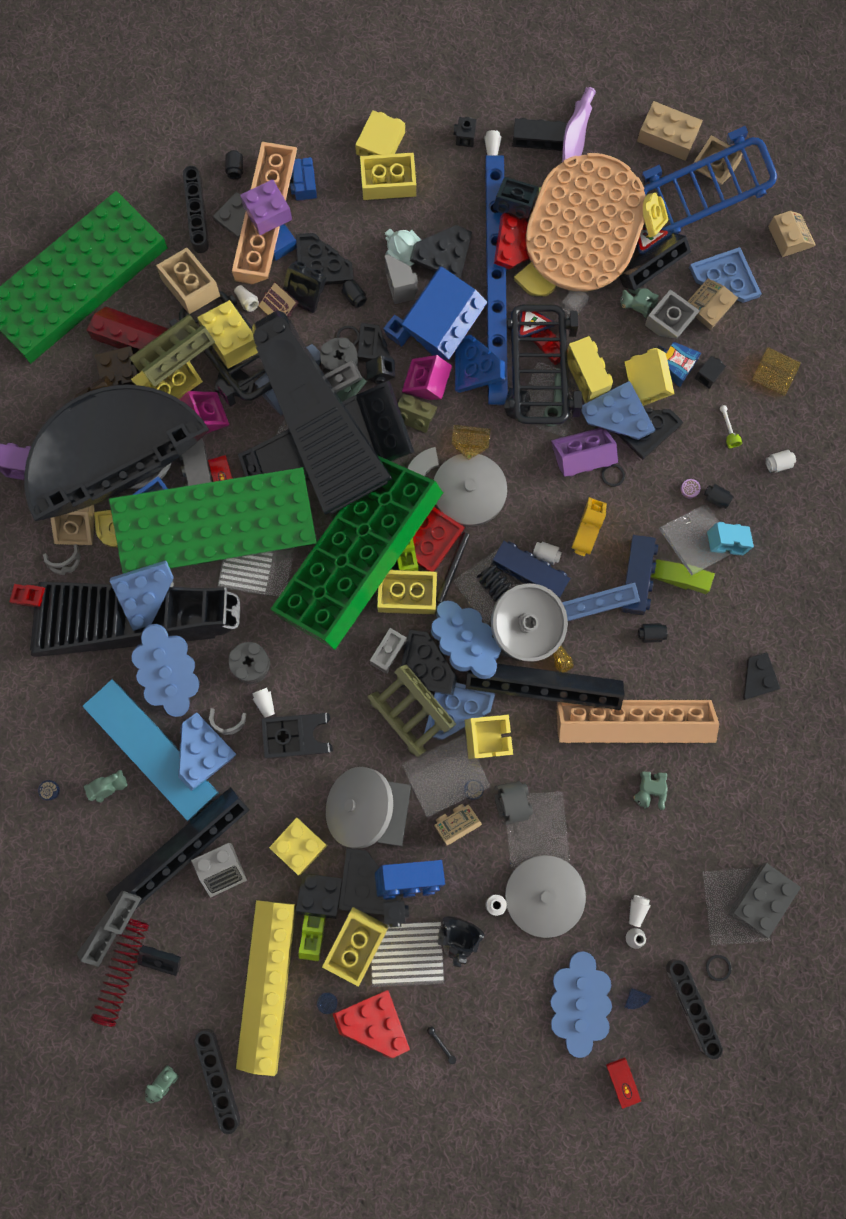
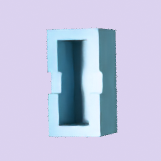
M718 522L707 531L711 552L725 553L728 550L730 554L743 556L754 547L750 527Z

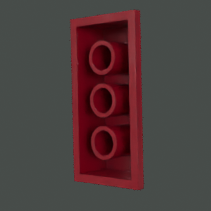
M104 307L96 312L87 328V332L93 340L118 349L131 346L134 353H137L168 330V328L109 307Z

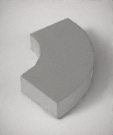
M436 447L418 454L411 461L407 469L426 476L431 469L439 467Z

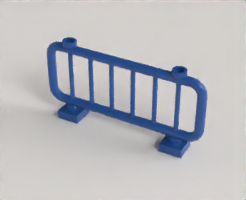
M743 126L728 133V144H735L662 178H659L662 176L660 165L644 171L642 174L644 183L650 182L644 186L645 195L656 188L658 195L662 197L671 225L662 228V230H669L671 234H679L681 227L753 195L756 198L766 195V190L775 184L777 173L763 140L756 137L745 140L748 131L746 126ZM751 145H756L759 148L770 175L769 180L760 185L744 149ZM739 150L742 151L756 186L745 192L741 191L727 157ZM722 158L725 159L738 191V195L727 200L723 197L710 165ZM706 165L721 199L720 203L709 208L693 171ZM689 173L704 207V210L693 215L689 212L676 180ZM671 181L674 182L687 214L686 218L675 223L660 190V186Z

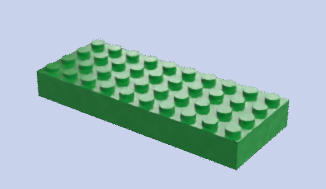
M115 191L0 286V332L31 364L168 249L165 239Z
M378 456L392 479L388 481V484L339 511L271 607V610L280 619L334 650L443 494L436 481Z
M303 467L109 499L123 574L165 560L169 568L173 569L317 543Z

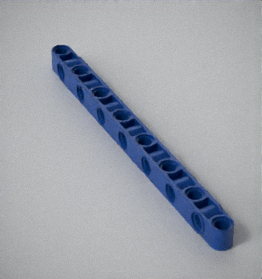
M486 155L487 348L505 362V380L488 385V405H505L508 395L506 268L494 264L496 246L493 243H497L502 213L492 212L498 211L493 208L496 195L504 179V155ZM493 276H498L500 278L494 279ZM494 309H498V310H500L501 312L496 313V312H494L493 310H494ZM494 343H499V344H501V346H500V347H496V346H494L493 344H494Z

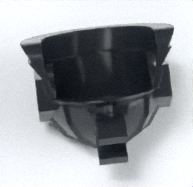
M448 916L443 918V928H439L438 945H441L442 951L453 959V966L460 968L461 964H466L467 957L472 952H477L479 942L482 941L485 934L479 927L470 922Z

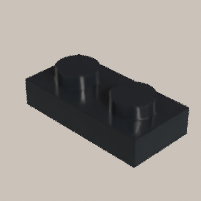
M142 945L139 951L138 965L177 976L180 968V956Z

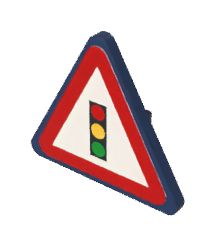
M643 227L637 242L639 254L643 255L671 235V231L661 229L655 237H649L647 228Z
M521 312L520 322H555L539 312ZM519 325V337H527L554 326Z

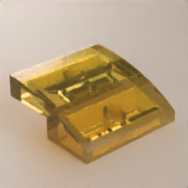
M767 347L751 381L785 396L801 362Z

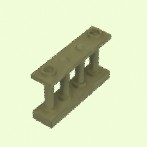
M189 314L132 355L130 360L139 372L143 371L155 387L215 343L206 327L204 325L198 327Z
M406 664L394 672L397 675V680L383 693L379 694L377 691L370 694L368 698L371 705L380 711L407 744L408 750L416 755V757H419L426 752L423 745L440 730H443L444 733L451 730L456 723ZM405 685L409 689L410 694L392 709L385 700L399 687ZM414 700H418L422 705V710L404 724L398 715ZM430 715L435 724L417 740L410 730L423 718Z

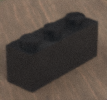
M515 118L512 147L563 151L567 123L545 121L542 119Z

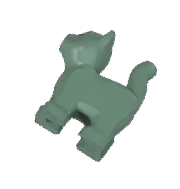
M638 288L635 291L628 289L631 293L636 294L635 297L626 290H623L620 303L624 309L633 308L647 318L650 314L649 309H654L657 306L659 295L652 293L646 288Z
M119 770L108 777H100L93 780L91 783L86 784L84 789L88 800L93 801L96 799L97 802H102L104 798L112 795L115 790H123L128 784L122 770Z
M640 772V777L642 778L640 791L634 795V801L645 809L649 807L650 795L658 796V807L660 810H664L668 789L666 784L667 773L654 774L656 780H651V772Z
M166 1065L152 1085H147L145 1100L148 1103L159 1102L167 1094L171 1084L177 1081L179 1075L174 1072L173 1068Z

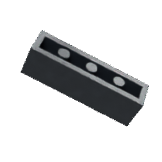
M672 233L652 249L632 260L619 276L622 286L635 291L691 253L687 237Z

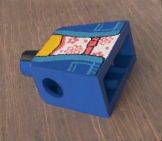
M673 342L668 350L658 345L657 348L666 353L672 382L680 387L701 353L676 342Z

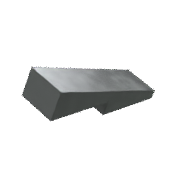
M121 891L77 952L81 962L99 967L116 935H121L141 900L140 896Z

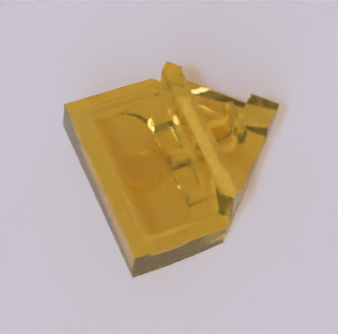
M454 425L452 445L464 457L470 460L489 448L491 429Z

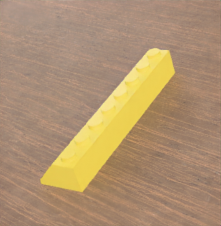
M256 900L236 1069L258 1075L275 1076L277 1074L296 904Z

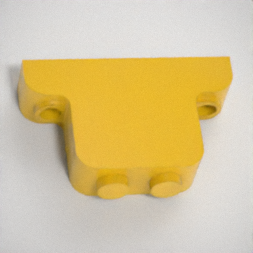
M588 498L572 544V549H575L574 552L581 556H585L586 553L591 554L606 516L607 503Z

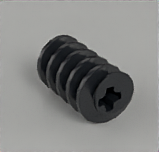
M497 565L486 568L476 577H481L479 583L485 584V590L491 589L489 596L495 595L494 602H497L500 596L509 590L508 588L511 583L504 584L506 577L499 578L502 571H494Z

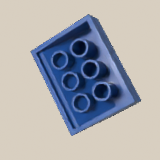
M441 266L400 325L432 356L438 355L443 360H449L487 304V301L474 288Z

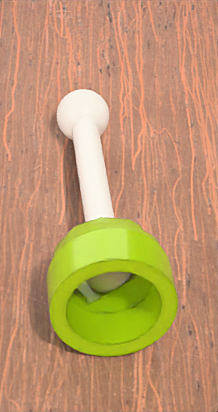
M722 405L720 411L724 415L729 435L726 438L728 448L739 447L743 443L739 434L733 433L726 412L727 407Z

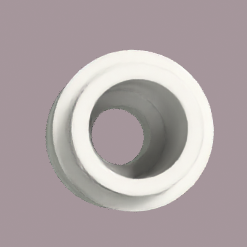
M790 450L774 453L766 458L768 470L775 473L793 468L794 463H796V457Z
M537 542L533 555L539 561L544 560L554 565L555 562H559L562 552L559 551L560 547L545 542Z
M491 895L487 898L485 907L490 914L498 916L505 912L507 903L502 896ZM495 901H498L500 903L499 909L493 908V903Z

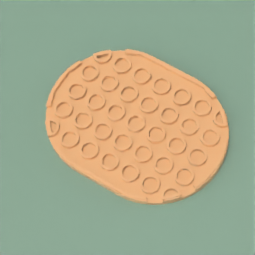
M599 153L575 155L564 160L556 168H553L544 180L528 222L526 246L530 260L536 270L552 284L571 291L596 290L616 280L628 266L645 222L643 202L646 195L639 177L624 162L612 156Z

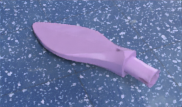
M586 87L581 100L576 101L574 113L566 125L562 162L575 155H582L586 127L592 110L590 103L596 94V91L591 87Z

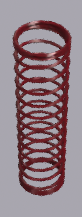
M130 919L127 924L143 929L125 927V929L135 932L142 937L119 934V936L133 940L140 945L116 942V944L133 949L137 953L113 951L126 955L135 961L111 958V960L124 963L132 969H122L110 965L108 967L121 971L130 977L105 974L106 976L119 979L127 985H116L104 981L103 984L116 987L125 993H113L101 989L100 992L114 995L122 1001H109L98 997V1000L111 1003L119 1009L113 1010L94 1006L97 1009L111 1012L116 1018L91 1014L90 1020L92 1022L108 1027L116 1026L115 1024L117 1023L114 1020L119 1017L115 1012L121 1010V1007L117 1004L124 1002L123 998L118 995L127 994L121 987L130 986L123 979H131V974L126 971L135 970L128 963L138 962L136 958L130 956L139 955V951L132 947H142V943L135 939L145 938L143 934L137 931H147L149 928L147 923Z

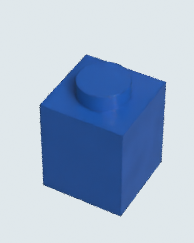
M394 315L383 329L389 339L402 347L411 334L400 325L403 320Z

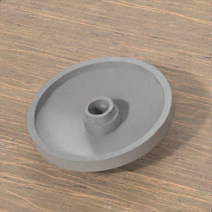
M475 453L453 456L440 466L434 477V481L443 491L442 496L436 503V507L462 526L485 524L495 518L504 506L507 497L506 478L500 467L486 456Z
M522 584L512 587L504 592L494 605L491 615L493 637L502 651L514 659L520 661H539L545 659L558 650L566 636L568 620L564 605L554 592L544 586Z
M355 767L344 772L333 784L326 803V821L330 833L337 842L350 848H365L378 841L388 828L393 813V795L388 781L381 773L367 767Z
M539 855L523 861L513 870L506 884L505 900L507 910L517 926L533 936L550 938L562 935L576 925L585 908L586 892L579 873L568 862L550 855Z

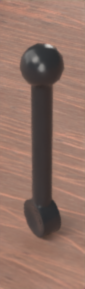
M432 1026L428 1027L427 1033L433 1036L447 1055L448 1062L455 1064L456 1057L450 1054L436 1035L435 1028Z

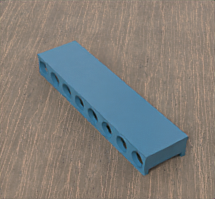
M113 679L83 705L84 709L187 821H191L203 807L219 794L207 779L192 791L178 777L180 764L179 749Z

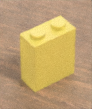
M373 110L355 145L356 154L359 156L395 154L405 134V123L400 119H394L382 112Z
M653 348L643 355H635L630 360L625 361L628 381L631 382L643 406L674 395L665 352L658 348Z

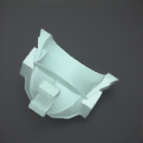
M389 229L385 232L388 248L385 254L409 266L413 265L414 263L410 262L413 246L416 242L421 241V239L413 230L410 232L400 230L394 233Z

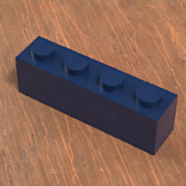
M639 535L632 536L625 585L636 584L640 602L623 606L621 612L644 616L645 611L650 609L651 599H647L648 592H652L653 581L650 580V576L655 573L656 563L653 562V555L657 556L658 544H655L656 538Z
M503 541L491 562L492 566L497 565L496 568L522 583L544 586L554 592L559 598L571 579L567 577L564 571L551 568L548 562L537 560L532 553L521 551L516 544L509 541Z

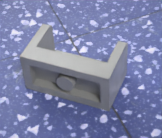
M390 628L370 659V664L387 674L389 667L403 644H406L407 637Z

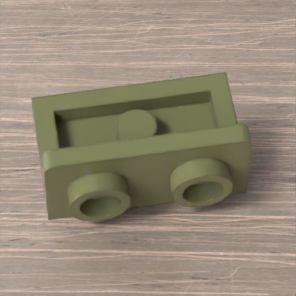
M403 394L398 402V406L405 425L427 433L437 407L413 396Z

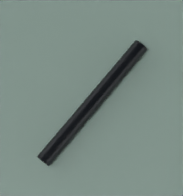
M463 532L437 596L436 602L438 603L443 602L470 537L468 533Z

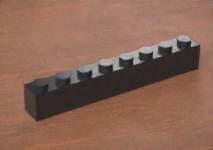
M497 663L494 676L488 679L478 678L471 670L467 671L465 689L614 710H621L624 699V681L499 663Z
M231 787L109 891L106 896L110 904H113L121 891L140 896L141 900L136 907L137 909L250 810L242 798Z

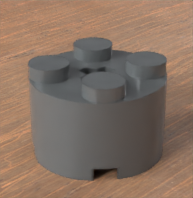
M345 337L334 338L322 345L320 359L325 374L350 361L355 362L358 367L357 351L349 339Z
M245 642L239 644L230 652L229 667L234 676L241 682L255 684L262 681L268 674L270 659L260 645L253 642ZM251 659V661H252L251 665H252V666H251V667H248V665H247L248 660Z
M515 781L494 787V790H498V794L494 796L499 817L503 816L505 821H502L503 825L526 821L529 819V816L533 815L532 805L528 803L526 797L529 794L526 783L522 784L520 781Z

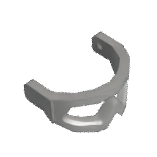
M77 544L74 545L73 555L62 563H51L46 553L43 554L47 567L59 575H65L66 572L72 573L79 565L81 558ZM74 559H76V561H75V563H74V565H73L72 567H67V566H66V565L70 564Z
M210 709L209 721L218 733L232 735L240 731L245 725L247 714L243 713L239 724L233 728L223 730L215 725L213 719L215 709Z

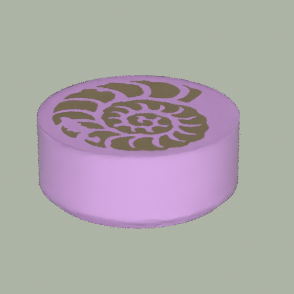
M688 479L681 485V493L688 499L695 498L701 489L700 484L694 479Z

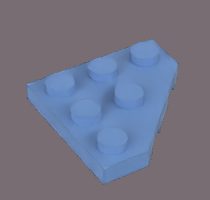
M740 247L692 263L689 266L697 284L702 285L707 279H711L725 286L742 303L756 299L762 294Z
M630 381L582 405L581 412L588 425L604 428L617 434L627 435L637 440L655 432V428Z
M166 560L110 578V583L133 631L152 624L174 577Z
M456 683L453 696L435 693L434 698L456 725L445 733L443 730L438 731L433 738L444 740L465 727V719L480 718L490 713L495 693L465 689L466 685ZM430 715L428 717L425 732H427L435 724V721Z
M195 713L182 723L178 777L192 791L236 756V753L198 713Z

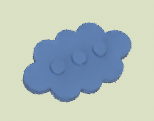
M453 601L439 603L436 610L437 619L432 623L431 633L435 639L440 641V651L450 656L451 665L459 671L471 670L476 677L481 679H488L494 676L497 669L495 660L500 656L501 648L492 637L491 627L482 623V616L475 609H461Z
M151 624L143 630L141 636L142 644L138 645L132 653V662L139 668L136 675L137 681L145 687L144 698L148 703L154 706L163 705L169 715L179 717L188 711L190 705L189 697L194 696L199 689V679L193 674L195 662L192 657L187 655L188 645L182 637L176 635L168 636L164 627L158 624Z
M580 951L573 954L570 958L569 968H561L554 974L553 986L556 992L551 996L550 1000L551 1007L555 1012L551 1019V1028L558 1037L566 1039L567 1050L574 1057L578 1058L589 1055L592 1051L593 1041L602 1040L607 1036L610 1027L606 1016L612 1009V1003L607 996L611 988L609 976L603 971L596 970V961L591 954Z

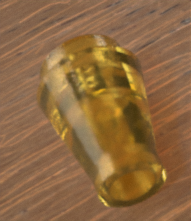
M561 645L553 653L556 670L567 672L574 667V661Z

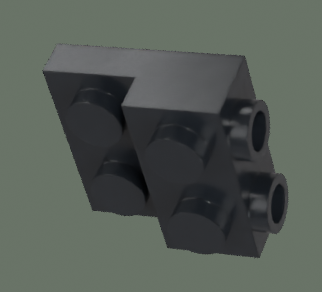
M504 177L496 195L493 209L498 210L502 214H513L519 219H528L539 187Z
M293 262L287 269L283 291L296 302V306L314 313L318 306L320 294L324 290L327 276L323 275L320 269L307 268L304 262Z

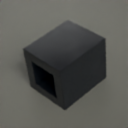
M710 356L697 373L695 379L710 389L726 366L720 359Z

